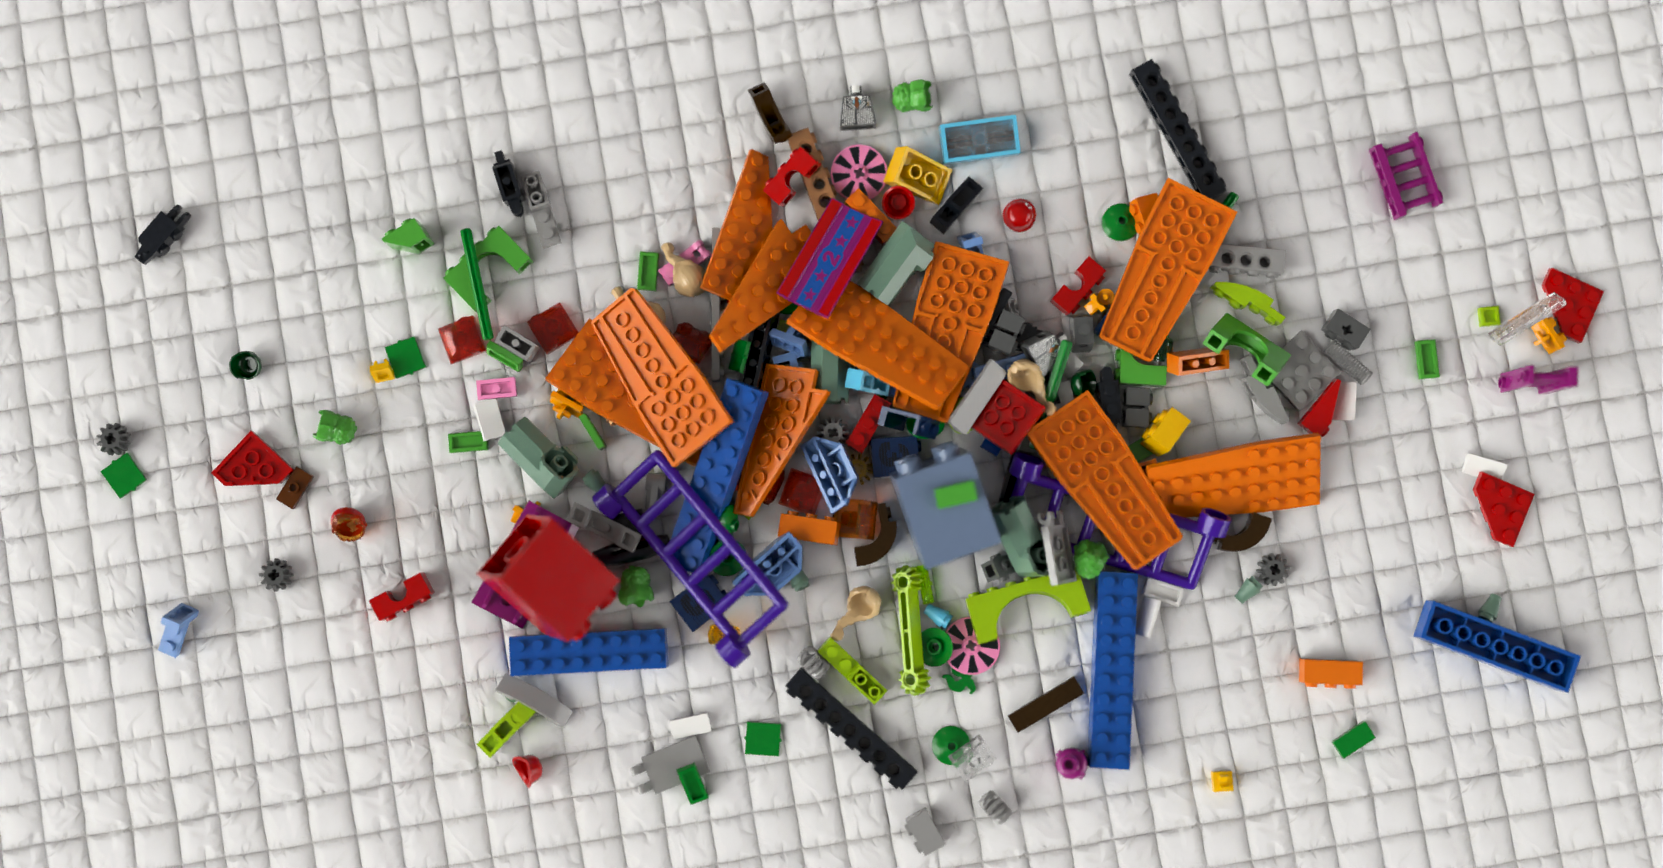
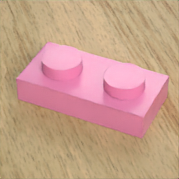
M515 377L476 381L478 400L517 397Z

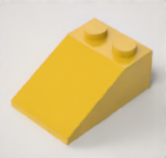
M908 146L896 147L883 182L891 187L903 186L909 189L914 196L940 205L952 169Z

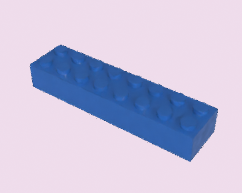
M1428 600L1425 601L1413 635L1415 638L1569 693L1581 658L1577 654L1441 603Z
M667 628L587 632L580 640L575 641L571 639L569 642L548 635L509 637L510 676L669 667Z

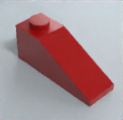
M1334 379L1298 421L1297 424L1309 434L1319 433L1321 437H1324L1330 430L1328 426L1332 422L1341 380Z

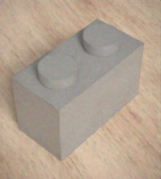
M505 325L494 340V342L530 364L540 349L538 345Z
M926 808L905 819L907 824L904 827L909 836L914 835L916 839L914 845L919 853L923 852L927 856L946 845Z

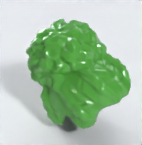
M920 79L911 81L910 84L903 82L897 87L895 86L892 93L893 105L903 113L911 110L930 111L933 106H930L931 94L929 87L932 86L931 82Z
M319 410L318 413L321 414L317 433H313L314 438L324 442L335 441L339 445L350 443L354 439L357 426H355V421H353L352 417L341 416L329 410Z
M1086 539L1074 545L1073 554L1077 574L1087 579L1098 576L1103 570L1107 559H1109V554L1104 544L1100 541L1093 542Z
M633 565L624 570L621 577L622 587L618 594L622 605L635 604L638 607H643L645 600L650 602L654 600V592L650 586V574L647 569Z

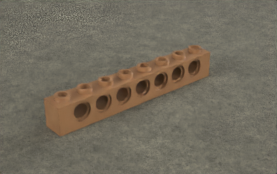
M805 128L792 133L793 136L788 138L787 141L792 152L796 148L799 149V147H809L811 149L810 154L821 163V166L810 178L804 177L800 173L819 221L826 207L821 205V201L824 199H835L837 192L834 185H830L828 178H830L828 168H823L821 161L824 158L821 150H817L814 143H817L814 132L810 133L809 128ZM820 181L825 186L822 189H816L814 184ZM863 260L860 262L854 274L862 272L861 266L864 265Z

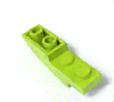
M1215 282L1210 287L1214 290L1213 293L1217 297H1224L1234 309L1242 310L1248 305V309L1251 312L1262 315L1264 320L1272 326H1278L1286 318L1270 307L1274 299L1256 289L1230 282Z
M831 637L817 650L820 655L874 705L888 691Z
M518 702L476 745L491 758L536 711Z

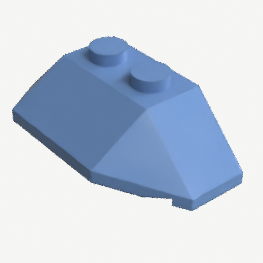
M814 436L800 447L831 514L848 505L859 477L843 444Z
M790 531L776 538L752 559L778 591L802 570V544ZM743 569L732 583L736 586L749 573ZM757 583L744 594V596H767Z

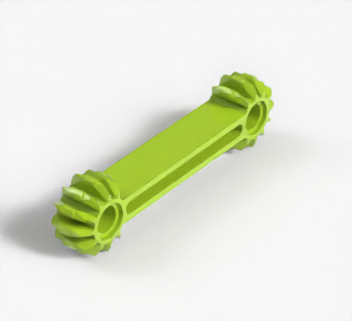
M904 565L897 568L896 573L891 575L894 578L891 584L895 586L892 591L898 592L904 670L899 672L902 677L898 681L902 682L900 688L905 689L906 694L917 696L925 693L926 688L931 686L928 683V680L931 679L927 675L929 670L924 669L918 590L923 589L920 583L924 580L920 579L922 573L917 572V567Z

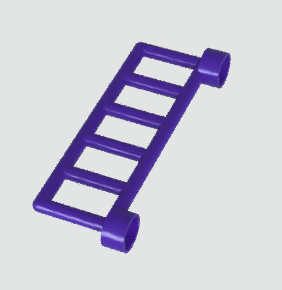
M655 450L616 488L610 484H605L592 496L595 506L608 518L614 519L620 512L625 514L725 636L715 644V648L719 656L729 666L737 668L751 655L747 644L788 608V601L675 467L672 468L660 450ZM658 465L674 485L643 515H640L624 495ZM682 494L699 515L665 545L649 524ZM707 523L723 542V545L690 575L673 554ZM732 553L749 574L715 605L698 583ZM757 583L774 605L740 635L723 613Z
M1015 453L1009 472L1017 477L1011 497L1024 495L1027 483L1054 490L1047 512H1054V517L1057 518L1056 511L1060 510L1064 495L1070 494L1057 479L1041 475L1044 466L1043 460L1027 453ZM1202 508L1198 521L1169 513L1178 528L1203 535L1188 577L1162 570L1169 549L1154 558L1151 566L1144 565L1138 570H1134L1118 550L1115 549L1114 555L1109 554V559H1107L1105 565L1193 590L1197 587L1214 538L1226 537L1232 519L1227 514L1211 508ZM1087 514L1077 544L1081 540L1091 539L1095 523ZM1070 542L1072 555H1074V545L1077 544Z

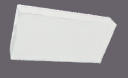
M1147 577L1141 595L1179 607L1185 589Z

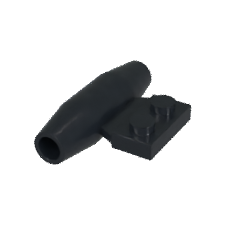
M642 508L636 509L640 515L644 514ZM620 513L612 519L640 534L624 513ZM668 534L657 535L665 545L670 542ZM641 536L634 553L616 545V543L592 552V555L604 566L623 565L658 555L643 536Z

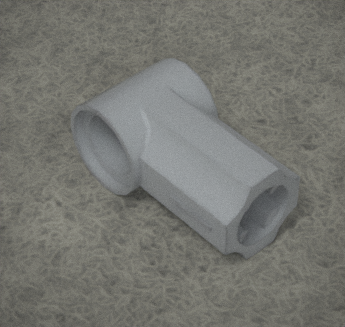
M647 473L645 511L661 498L666 491V475Z

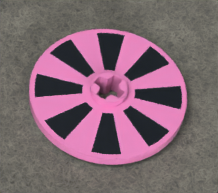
M852 145L843 149L835 157L831 167V180L836 191L845 199L859 188L871 200L883 190L886 184L883 180L887 172V166L881 154L872 147ZM861 168L863 169L862 173L864 176H860L858 179L854 171H858Z
M970 617L958 619L948 627L946 633L952 640L953 652L947 663L954 670L966 675H977L987 671L994 665L1000 652L999 637L995 641L978 645ZM968 641L976 643L974 651L966 648Z

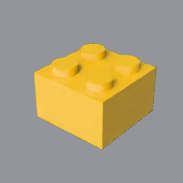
M1173 407L1168 410L1164 409L1153 418L1152 422L1154 424L1141 435L1143 440L1140 444L1155 456L1160 457L1171 450L1191 421Z

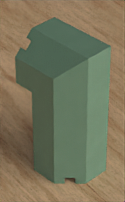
M902 221L857 284L884 304L890 306L910 277L915 275L914 272L917 270L919 272L924 271L932 261L934 253L931 252V249H934V244Z
M811 340V369L819 371L815 389L830 391V396L825 404H841V400H845V404H849V388L844 386L850 363Z
M524 417L511 427L512 430L509 433L507 431L497 444L547 494L555 499L565 491L579 472V467L577 468L578 457L568 447H556L557 445L553 444L528 418Z
M1024 495L1008 498L1010 502L1004 503V501L997 503L990 510L1003 547L1015 572L1020 577L1049 575L1043 536Z

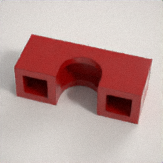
M796 148L790 154L791 158L778 168V173L774 178L771 177L765 183L766 187L763 191L779 206L785 207L796 194L790 186L792 175L800 172L804 177L810 178L821 166V163L805 148Z
M1088 256L1074 273L1081 280V288L1079 290H1071L1063 285L1050 300V303L1066 316L1070 312L1074 315L1080 308L1078 303L1082 298L1087 300L1093 293L1091 288L1094 284L1099 286L1105 279L1103 274L1106 270Z
M874 394L845 445L862 455L879 426L877 424L882 406L890 407L891 403Z
M420 572L403 581L407 590L403 600H396L391 591H385L369 600L379 621H392L397 618V613L401 611L406 613L414 608L413 605L420 601L422 604L431 599L430 595L434 594L435 591L424 572Z

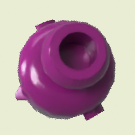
M1071 747L1063 751L1059 750L1056 753V767L1060 775L1067 779L1079 778L1082 780L1085 777V772L1088 769V759L1085 755V750Z

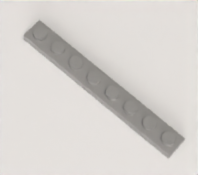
M712 228V253L720 233V228ZM712 294V330L724 309H720L721 301H724V298ZM712 342V381L720 382V377H724V365H720V358H724V350L719 352Z

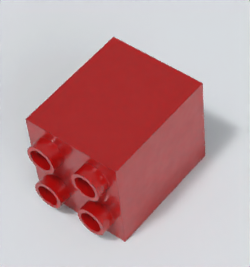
M530 514L523 518L476 573L543 634L569 642L571 639L578 641L589 631L592 623L588 618L597 608L603 610L613 602L617 595L613 588L620 581L554 519Z

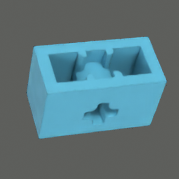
M848 368L844 387L888 396L889 384L872 376L867 371Z

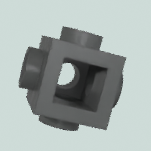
M1000 553L989 557L990 561L981 564L988 583L999 580V582L1010 579L1009 575L1015 572L1007 554L1003 556Z

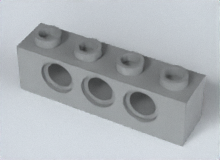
M1221 244L1209 267V272L1220 273L1223 270L1233 275L1243 272L1247 273V276L1256 277L1259 274H1263L1267 278H1278V276L1284 273L1286 250ZM1222 255H1226L1229 258V264L1222 261ZM1241 257H1245L1248 260V266L1241 263ZM1260 259H1264L1267 262L1266 268L1260 265Z

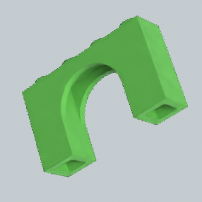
M500 226L490 229L487 237L475 244L478 262L486 256H500L519 274L533 262ZM464 254L455 267L452 266L445 272L446 276L443 279L477 312L466 256ZM485 294L488 305L492 300Z
M1226 313L1217 322L1202 343L1217 354L1228 345L1239 346L1249 351L1259 364L1252 377L1267 387L1291 357L1290 353L1229 313Z
M1120 348L1116 349L1115 361H1118V368L1114 370V380H1118L1119 385L1166 386L1167 366L1144 365L1137 362L1130 353Z

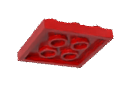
M1003 380L971 429L1012 455L1046 408Z

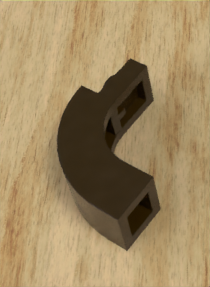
M763 82L749 89L748 93L772 142L775 144L782 143L792 137L791 130L783 120L766 83Z
M886 503L878 504L881 531L878 538L869 545L854 547L857 567L880 560L891 549L895 541L897 521L889 522L888 518H892L890 506L886 507Z
M1255 512L1249 513L1244 528L1238 534L1233 536L1226 535L1225 538L1215 537L1212 544L1219 542L1217 550L1225 552L1249 549L1259 543L1266 535L1272 518Z

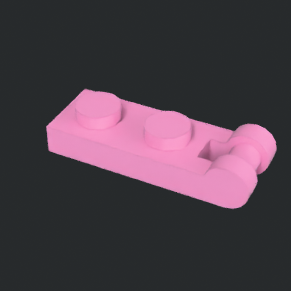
M700 239L678 256L686 260L690 259L700 265L709 259L712 254L709 250L705 249L704 243ZM696 251L700 253V256L697 259L693 255V253H695ZM667 263L658 271L670 287L674 284V267Z

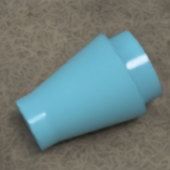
M930 603L923 612L939 628L943 627L946 629L953 618L950 611L933 606Z

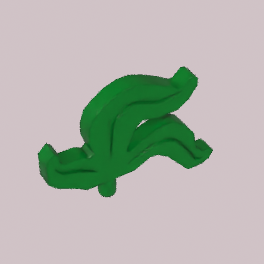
M952 668V673L955 676L962 677V679L955 681L950 674L942 676V678H946L948 686L952 691L961 692L966 686L970 689L969 694H973L976 690L974 680L971 678L973 675L962 674Z

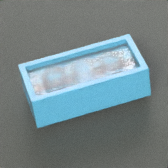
M1016 115L941 124L939 126L943 165L1013 156L1021 153Z

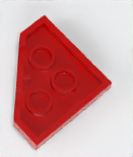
M1549 268L1541 286L1544 293L1546 292L1548 299L1552 300L1549 306H1551L1554 318L1556 317L1560 328L1558 329L1567 339L1578 344L1582 343L1604 291L1559 270Z
M250 431L211 474L224 486L282 484L294 469L254 431Z
M1479 472L1473 492L1479 500L1480 509L1485 522L1489 525L1492 539L1509 547H1514L1535 494L1485 472Z

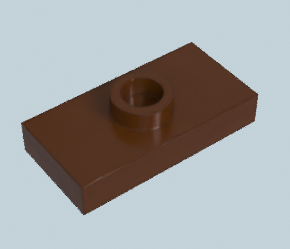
M296 466L276 500L291 509H295L314 476Z

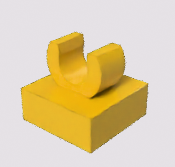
M384 359V363L381 364L374 361L373 365L370 366V373L376 383L395 379L394 372L387 359Z
M1231 770L1211 772L1213 792L1233 791Z

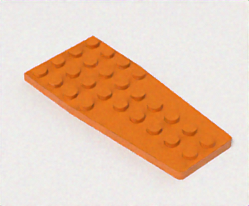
M1167 178L1140 231L1100 330L1099 338L1146 362L1152 361L1212 264L1237 211Z
M936 241L932 251L934 257L927 266L918 294L912 324L966 363L968 370L937 410L898 389L895 392L893 406L905 412L934 419L938 422L948 423L992 320L1010 263L1009 261Z
M852 281L848 283L829 318L819 316L798 306L787 319L786 324L829 352L861 370L867 371L872 376L935 410L941 407L968 370L966 363L891 307Z
M630 288L592 320V326L642 421L672 468L679 466L734 422L703 373L637 289Z
M589 318L545 380L598 415L659 447L642 421L592 326V320ZM703 447L684 462L696 466Z
M1088 390L1057 410L1053 415L1048 416L1033 426L1028 432L1027 438L1057 480L1134 570L1140 569L1183 538L1180 530L1123 437Z
M1319 433L1262 440L1154 463L1146 467V476L1167 511L1182 517H1199L1202 508H1211L1230 515L1319 505L1321 436Z

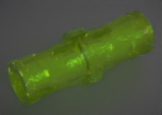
M923 565L916 566L917 572L922 573L920 579L924 580L920 583L923 587L921 589L923 605L934 603L935 600L931 587L933 582L930 581L929 571Z

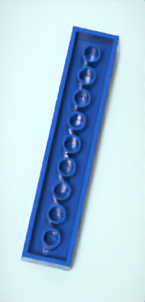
M728 378L720 401L734 422L703 446L690 482L693 490L718 519L724 509L730 505L769 392L752 385ZM686 498L684 499L670 541L699 515ZM706 523L673 555L686 571L693 573L709 558L718 537Z
M1100 572L1095 579L1087 754L1088 766L1090 768L1130 770L1138 574Z

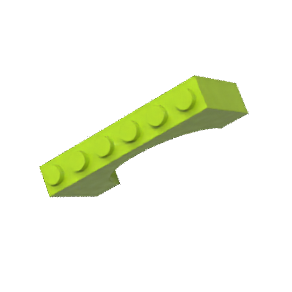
M1075 570L1077 581L1051 586L1049 575L1038 578L1026 577L1023 579L1024 582L1016 583V581L1006 583L1004 588L998 589L995 586L986 589L987 592L979 594V591L968 594L969 598L965 599V603L978 645L998 639L997 621L1001 611L1010 602L1025 595L1040 594L1057 600L1065 607L1070 618L1090 613L1091 608L1080 575Z

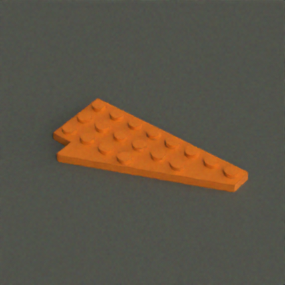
M750 149L700 286L701 289L729 301L773 229L771 198L763 191L766 187L765 183L770 179L768 156L753 149Z
M782 219L775 224L709 335V338L719 352L793 303L778 295L777 291L812 233L806 224L793 233L790 232Z
M766 363L760 389L769 392L744 462L733 511L734 514L754 517L830 396V391L815 389L818 370Z

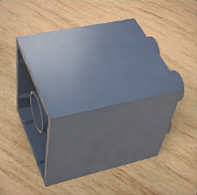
M953 441L930 448L933 457L923 461L916 454L894 461L896 471L889 473L918 559L926 570L1002 543L971 452L961 447L958 448L957 443L953 444ZM974 480L978 500L938 509L934 489Z

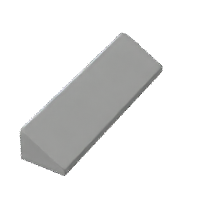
M989 359L948 420L952 428L963 435L967 434L1007 375V372L993 359Z

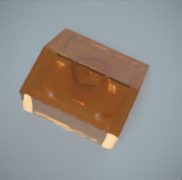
M850 499L848 505L833 513L836 522L841 523L839 537L874 540L878 502Z

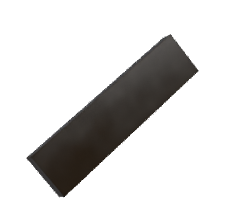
M1073 676L1007 716L1017 733L1083 695L1084 692Z

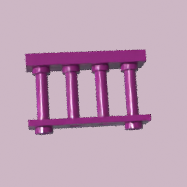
M1418 132L1408 137L1409 142L1388 149L1383 148L1381 143L1369 149L1394 221L1406 216L1407 209L1431 202L1434 208L1443 203L1442 192L1437 187L1423 148V139L1419 136ZM1409 149L1413 150L1415 160L1393 167L1389 165L1388 156ZM1419 167L1422 177L1399 185L1395 182L1394 174ZM1425 184L1428 195L1407 202L1402 201L1400 196L1402 191Z
M1529 365L1500 374L1498 386L1500 393L1525 387H1537L1538 394L1554 393L1578 387V367L1570 366L1548 373L1534 372V365Z

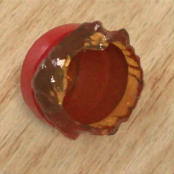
M344 507L337 509L331 516V531L341 541H357L364 536L368 524L363 514L358 510Z

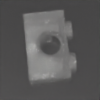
M980 734L948 756L964 781L975 777L980 770L989 767L997 759ZM973 757H976L974 761L970 762Z

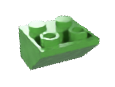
M415 218L406 219L401 223L402 226L387 231L385 236L381 238L384 243L393 249L420 254L435 244L424 226Z

